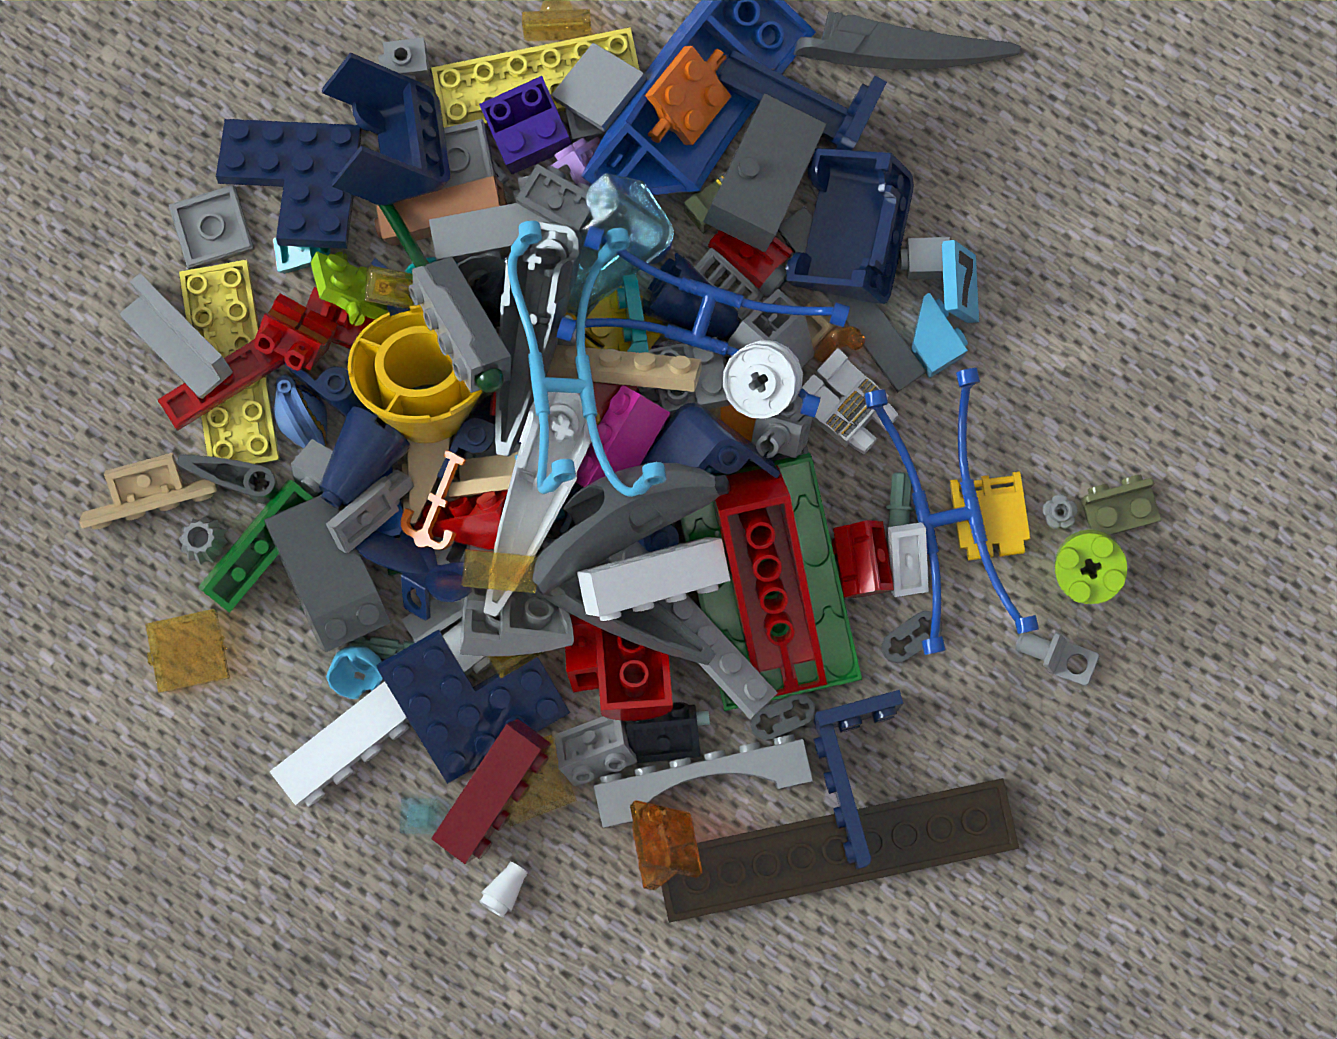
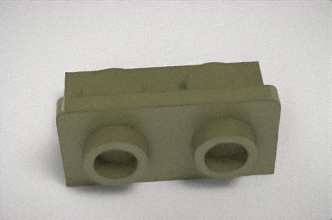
M1140 474L1121 480L1122 486L1109 489L1108 484H1102L1089 488V495L1081 499L1089 529L1113 535L1160 522L1161 517L1152 491V486L1155 484L1153 477L1143 480Z

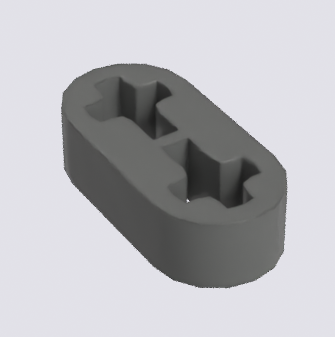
M931 611L917 613L883 639L881 651L888 661L902 663L923 649L921 641L930 639V636L927 633H923L915 638L912 632L920 627L919 619L923 618L926 622L932 619ZM940 621L939 636L942 632V621ZM907 636L910 638L911 642L903 648L905 655L900 656L898 653L893 655L889 653L888 649L892 646L890 639L895 638L896 641H901Z
M792 695L760 709L751 719V730L761 740L767 741L808 724L814 717V703L805 695ZM798 700L800 705L807 704L809 710L804 713V720H799L797 716L785 719L783 713L793 709L792 702ZM766 714L768 719L780 716L782 721L772 726L773 733L767 734L765 730L758 731L756 727L761 722V715Z

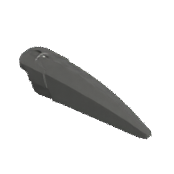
M829 11L822 40L800 37L796 41L793 55L856 67L936 69L972 65L1016 56L1019 54L1021 46L1005 41L969 38L895 26L857 15L845 16L843 13Z
M539 222L542 240L538 243L530 244L524 254L518 257L517 275L534 328L538 349L542 353L546 377L559 338H556L562 317H565L571 289L576 284L583 239L580 231L574 226ZM507 259L504 293L501 294L499 337L511 355V380L503 382L501 388L496 391L495 418L496 454L511 456L534 402L528 361L530 350L512 293Z
M563 534L555 538L545 537L517 584L539 599L544 598L594 626L647 648L704 665H709L716 655L704 640L658 601L654 602V608L633 612V609L629 608L622 610L621 617L600 621L598 616L588 615L585 612L578 575L559 585L547 595L543 596L540 594L532 580L535 563L543 550ZM605 559L600 563L594 565L593 567L608 564L610 562L607 559Z

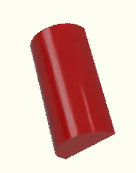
M595 626L601 715L613 720L637 721L652 719L669 713L673 709L669 655L633 643Z

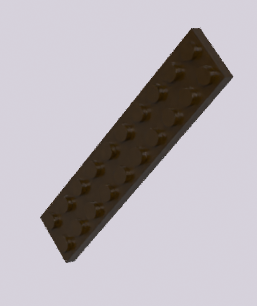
M1001 778L857 809L871 856V863L865 868L858 870L856 869L855 862L849 864L847 861L843 843L849 840L845 827L838 828L834 814L656 851L654 853L668 921L671 923L1019 849L1004 779Z

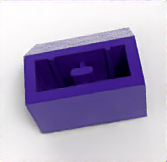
M542 76L479 104L505 165L511 174L548 160L559 151L573 144Z

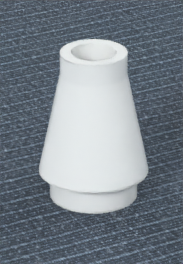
M510 861L508 866L481 892L484 896L480 903L491 912L503 918L507 911H512L528 872Z

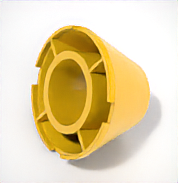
M420 305L410 306V311L392 316L388 312L375 319L358 335L349 353L348 375L352 389L358 399L386 424L401 433L407 440L416 443L440 442L454 435L465 422L482 393V390L470 393L464 380L459 381L456 378L452 360L449 355L445 356L442 353L435 330L428 329L424 320L423 309ZM427 384H434V385H436V386H434V387L427 388V389H421V390H413V389H412V388H415V387L421 386V385H427Z

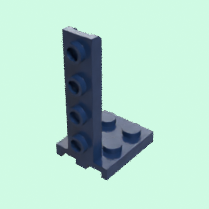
M731 51L718 76V79L725 88L758 105L765 93L826 123L821 137L836 144V150H853L887 81L877 76L873 77L868 86L862 83L849 108H846L736 51Z
M900 689L816 712L813 719L816 731L819 734V737L813 738L819 759H826L829 772L823 773L825 784L829 794H836L839 805L833 808L837 826L839 829L845 827L849 840L843 843L846 858L849 864L855 862L857 870L868 866L871 863V856L834 728L839 727L840 733L860 728V725L863 724L862 720L873 718L874 723H880L895 718L894 715H897V711L904 704Z

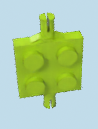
M320 252L315 253L310 263L320 299L344 309L349 315L350 323L352 325L354 323L355 326L361 325L364 322V316L377 319L388 313L386 301L366 298L368 273L376 274L374 271L364 266L358 268L350 265L346 253L343 254V252L329 254L328 256Z

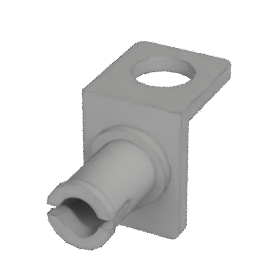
M805 415L799 423L777 416L766 419L756 418L751 443L756 446L761 456H764L769 451L767 458L773 457L777 453L796 458L807 445L812 417Z
M1028 632L1021 633L1016 644V652H1022L1044 660L1043 665L1049 673L1083 686L1089 685L1100 657L1097 652L1067 642L1062 634L1055 632L1052 641ZM1074 655H1082L1087 659V668L1081 674H1073L1068 670V660Z

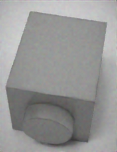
M950 237L908 238L905 246L906 249H900L899 256L900 270H907V279L943 278L942 244L943 241H950Z

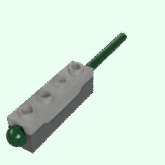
M394 204L378 205L415 266L412 269L413 284L409 285L410 296L416 306L420 305L422 307L428 329L435 330L437 333L438 344L442 353L445 356H450L456 378L459 381L464 380L470 393L478 390L492 393L499 390L503 382L511 380V355L453 257L429 263Z

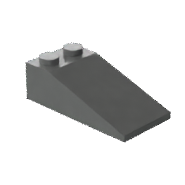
M319 495L266 518L264 522L319 648L324 652H328L391 622L358 551L355 548L349 553L339 550L326 525L328 521L339 513L338 508L328 504Z

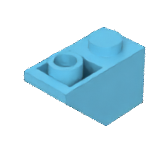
M930 293L925 295L921 302L911 351L922 364L929 378L962 359L968 351L965 347L968 345L964 334L958 327L953 329L947 320L949 313L946 311L945 305L940 299L934 300Z

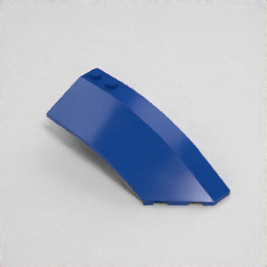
M700 0L645 72L647 80L610 125L581 176L606 199L701 191L702 185L758 104L727 89L731 95L730 99L693 145H684L678 136L670 130L661 139L660 143H656L648 136V132L656 125L659 118L654 106L646 98L645 94L684 46H693L704 61L708 60L715 49L724 52L723 55H726L727 58L731 51H736L782 74L797 56L793 55L796 41L800 37H812L816 31L784 0ZM726 60L716 70L717 77L719 76Z

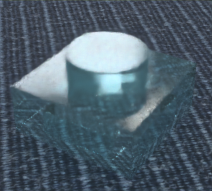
M402 798L400 833L434 835L437 830L438 799Z

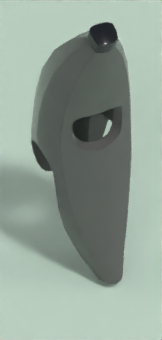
M663 463L666 481L653 485L642 495L633 497L625 496L617 491L606 476L592 482L578 491L564 507L576 526L556 539L538 556L532 578L536 590L545 596L559 585L577 576L578 571L593 567L655 531L705 507L719 496L729 494L731 484L725 474L714 476L703 469L679 463ZM644 465L626 468L615 472V474L624 485L633 487V484L643 475L642 467Z

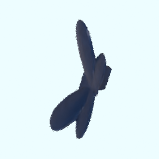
M403 530L400 532L401 541L387 534L374 531L355 547L358 553L368 560L402 573L403 607L425 621L431 618L429 592L439 601L455 602L467 597L472 592L469 581L478 580L488 573V567L478 562L465 561L438 565L434 549L416 546L414 538L405 534ZM416 589V595L421 601V607H418L413 602L411 590Z

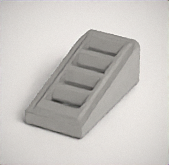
M710 248L695 265V268L712 286H715V282L725 272L729 276L719 288L728 290L736 281L740 285L734 293L742 295L747 290L751 293L747 299L757 302L764 297L757 287L713 248ZM714 263L718 267L707 279L704 273ZM740 307V309L735 308L738 311L737 318L741 321L752 311V309Z

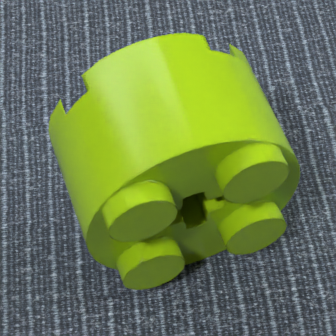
M1093 529L1075 532L1065 539L1057 551L1055 558L1056 579L1063 592L1075 602L1099 604L1108 601L1122 589L1127 577V561L1123 549L1113 537L1104 532ZM1091 558L1093 563L1100 562L1101 565L1096 567L1095 574H1090L1088 570H1081V568L1085 567L1086 559Z

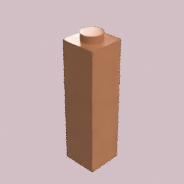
M490 176L393 204L415 241L432 237L429 219L507 205L503 183L495 176ZM376 206L378 218H375L374 223L379 238H382L391 246L401 244L380 207Z

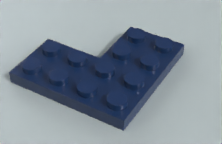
M225 119L216 171L218 184L283 187L276 234L278 246L347 249L354 195L332 187V180L359 149L361 144V128L358 125Z
M438 629L376 665L379 673L447 784L480 765L507 723L519 719L538 732L570 713L536 653L529 654L473 687Z

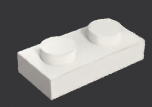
M922 522L888 527L889 560L894 591H891L894 597L929 592L926 527Z

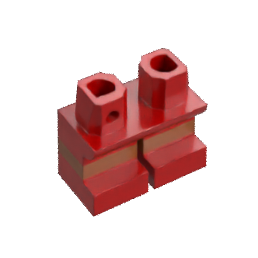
M279 293L270 311L263 316L254 339L256 341L255 349L265 354L275 351L283 355L286 365L296 371L301 370L303 367L311 370L328 351L338 324L312 310L305 316L307 307Z

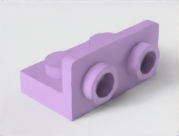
M584 137L556 153L554 156L557 162L550 166L559 169L567 164L571 169L570 174L576 185L580 182L594 189L581 175L601 142L600 139L596 137L588 143Z

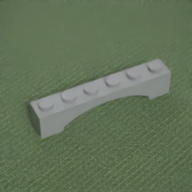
M794 734L773 739L774 746L761 748L760 743L756 742L739 746L740 753L726 756L725 750L704 754L705 761L691 764L690 758H684L669 762L670 769L657 771L656 766L653 765L635 769L636 776L622 779L621 773L600 777L601 784L594 785L602 827L607 828L639 821L637 813L655 797L679 784L701 777L724 774L754 776L774 782L777 790L810 783L813 779L804 740L795 741Z

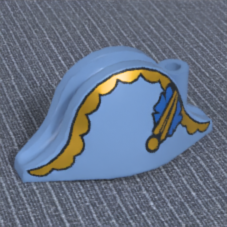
M287 374L276 378L274 414L280 431L303 449L311 439L326 447L327 410L322 399L312 390Z

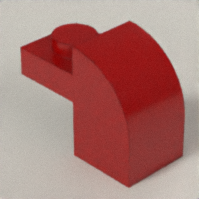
M571 614L569 616L573 627L574 642L573 645L565 647L566 673L573 693L599 689L595 626Z

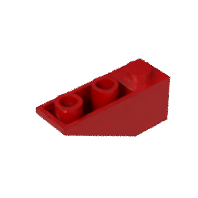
M508 490L496 493L489 491L481 496L471 498L464 496L448 502L446 508L441 507L431 532L432 535L444 538V530H449L456 533L455 542L486 550L494 549ZM432 503L423 509L421 518L413 527L415 530L418 531L423 528Z

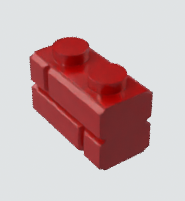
M865 520L833 528L832 548L834 555L838 558L840 570L838 574L844 598H860L894 591L883 521Z

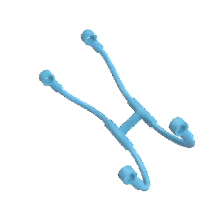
M525 221L518 226L519 236L511 246V253L508 259V275L529 345L528 361L535 411L536 415L539 416L540 443L537 489L541 494L554 492L563 482L573 480L576 477L574 461L571 459H560L551 464L552 472L546 478L549 449L548 415L550 414L548 392L580 393L583 417L587 420L590 438L606 477L621 494L629 497L642 495L653 485L666 481L665 466L661 462L645 464L642 467L643 475L633 484V487L624 485L617 477L607 459L600 440L595 419L597 409L589 356L586 355L585 321L593 285L603 265L609 262L618 251L629 247L628 231L624 228H614L607 232V242L599 251L598 258L585 281L580 297L576 323L577 356L575 357L578 379L545 377L542 353L538 349L534 328L517 275L518 257L524 254L530 244H535L542 240L540 223L537 221Z

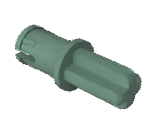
M896 472L892 475L890 505L886 506V510H889L888 527L909 524L910 512L914 511V507H911L912 484L908 473Z

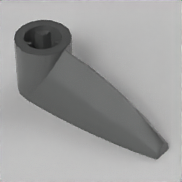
M179 455L176 465L217 485L249 495L257 503H268L278 492L277 480L274 474L266 467L210 456ZM265 478L269 486L266 489L262 487L263 491L258 492L254 483L256 481L260 483V479Z

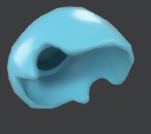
M366 646L344 647L336 653L327 672L326 678L329 687L337 694L350 699H358L366 690H371L372 692L381 684L383 679L376 666L382 662L380 657ZM355 672L364 674V680L355 678Z

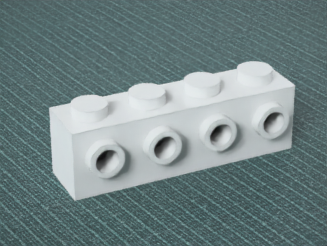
M711 537L701 538L577 572L585 612L588 615L598 616L600 621L621 617V611L632 608L633 612L654 608V602L665 599L666 603L681 601L687 598V592L697 590L698 594L713 592L719 589L718 584L730 581L722 538Z

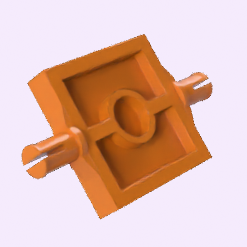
M684 46L645 94L646 98L654 106L659 118L656 125L648 132V136L651 137L652 141L660 143L661 139L670 130L678 136L684 145H693L731 97L716 74V70L727 58L726 55H723L724 52L715 49L708 60L704 61L693 46Z

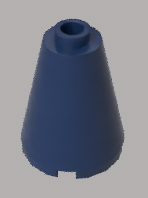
M679 253L674 254L675 261L669 258L659 269L681 279L686 277L711 285ZM654 277L648 287L652 291L650 300L648 301L643 298L641 302L643 314L692 331L703 297L679 290L680 287ZM716 302L706 336L711 338L717 337L718 340L732 337L740 324V320L737 319L738 311L730 305Z
M355 406L352 407L346 416L319 485L320 490L323 492L321 498L335 508H339L341 505L348 506L407 453L410 446L407 439L395 428L388 424L386 427L375 421L377 419L376 415Z

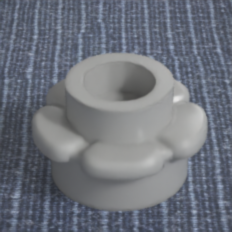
M1056 495L1051 501H1047L1044 504L1043 514L1046 516V523L1050 527L1066 529L1074 524V517L1077 515L1078 509L1075 502L1069 501L1067 496ZM1062 509L1063 515H1058L1057 510Z

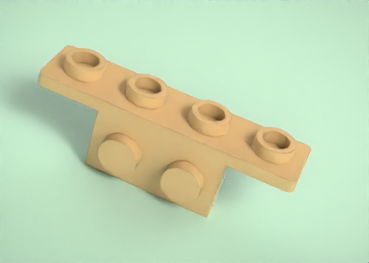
M173 453L106 470L104 476L114 504L83 512L79 523L81 528L91 526L94 530L101 529L112 524V520L123 517L126 520H134L144 516L146 511L159 508L160 511L171 510L179 506V502L192 498L194 502L204 501L211 498L214 492H217L218 485L206 479L183 484Z

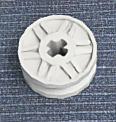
M759 340L747 344L729 358L723 371V388L727 400L738 412L750 418L766 419L778 415L796 400L802 388L803 372L798 358L788 347L777 341ZM762 374H765L768 378V381L764 384H760L757 379Z

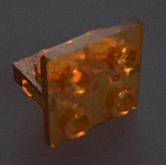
M638 800L630 804L633 820V838L635 840L643 888L655 891L675 874L698 878L703 872L691 814Z

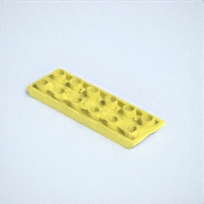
M631 27L431 67L436 94L440 100L443 127H451L483 119L486 126H488L479 105L480 103L540 76L543 77L550 94H552L592 43L640 70ZM554 101L558 112L565 111L564 106Z
M247 260L179 272L186 320L223 358L255 339L259 325ZM267 375L201 416L207 456L237 460L255 465L279 461L280 457Z

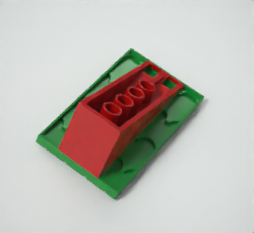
M810 453L798 455L796 458L789 457L773 461L780 471V475L777 478L773 477L759 465L741 468L734 473L725 474L731 484L729 494L721 495L705 507L681 518L686 542L705 537L722 538L730 581L718 584L719 589L716 591L698 594L700 607L704 614L776 690L777 694L770 701L862 680L813 459ZM724 473L714 474V476L724 475ZM719 686L724 711L739 708Z

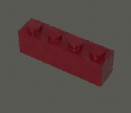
M519 719L507 723L431 839L464 864L476 857L480 860L493 843L489 838L494 830L500 831L511 817L508 809L514 801L518 803L529 790L530 785L526 782L532 773L538 774L547 763L549 756L546 752L552 743Z

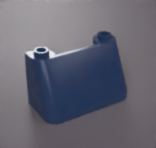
M815 148L813 160L808 165V177L814 187L819 190L806 251L805 253L796 252L788 260L786 265V281L800 288L870 303L885 304L891 296L913 195V176L892 153Z

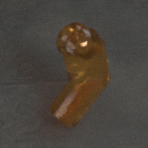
M854 326L831 330L814 353V356L824 363L837 348L848 346L851 350H859L865 343V337L861 334L860 329Z

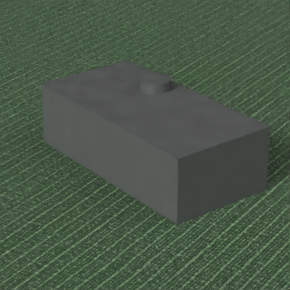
M764 93L703 222L766 252L780 227L826 123Z

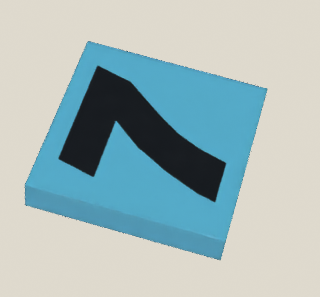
M955 240L943 241L942 261L945 309L966 323L979 322L976 255Z

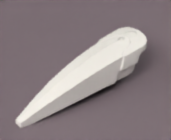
M548 392L550 414L548 415L549 449L546 478L552 472L551 464L560 459H571L574 461L576 477L573 480L563 482L554 492L541 494L537 489L540 425L534 402L530 408L519 442H521L498 527L484 606V613L496 617L505 605L543 543L577 479V470L591 443L587 420L583 417L580 393Z

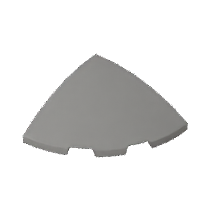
M470 545L468 562H478L486 565L488 573L478 580L469 581L472 592L464 598L461 655H525L573 645L574 635L569 613L544 598H537L519 585L515 587L496 617L484 613L494 550H486Z

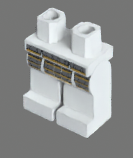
M837 348L817 370V374H813L802 388L809 394L821 397L816 415L812 420L838 440L845 448L850 445L862 454H866L877 441V438L864 427L873 419L885 431L886 428L875 410L867 409L864 394L881 389L848 360V357ZM888 403L883 408L892 423H894L898 418V413Z

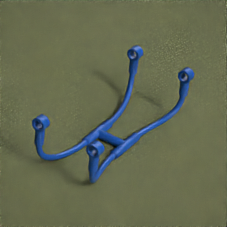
M590 225L584 247L598 251L600 244L604 246L607 242V237L603 235L604 229ZM627 250L618 251L616 255L640 270L664 282L680 287L679 290L703 297L693 330H685L670 324L664 326L657 323L620 318H589L585 321V328L622 327L660 333L665 335V338L722 356L726 354L733 356L740 349L728 346V342L706 336L716 302L737 307L738 309L744 307L777 314L831 316L829 323L839 327H844L850 306L837 302L834 307L787 306L745 299L743 295L686 277L681 279L644 262ZM562 317L556 338L571 342L573 333L576 330L577 320ZM801 388L798 394L803 403L800 414L814 418L821 397L809 394Z
M977 368L956 372L958 385L962 387L958 416V457L962 478L960 485L965 506L934 514L930 513L925 490L922 491L912 459L899 433L883 408L884 405L888 404L885 389L864 394L867 409L875 410L901 456L914 491L912 498L918 523L922 522L926 527L927 555H929L932 575L933 605L930 639L921 641L924 655L946 650L943 636L939 637L941 576L937 555L939 549L934 528L969 520L974 544L978 546L989 579L1006 610L1015 621L1017 633L1021 634L1039 630L1036 615L1024 618L1021 616L997 575L986 545L988 539L974 480L970 478L967 458V413L970 389L973 385L980 383Z

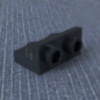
M685 702L673 703V709L665 715L646 720L626 721L628 744L636 755L637 763L701 757L696 706L694 704L688 705Z

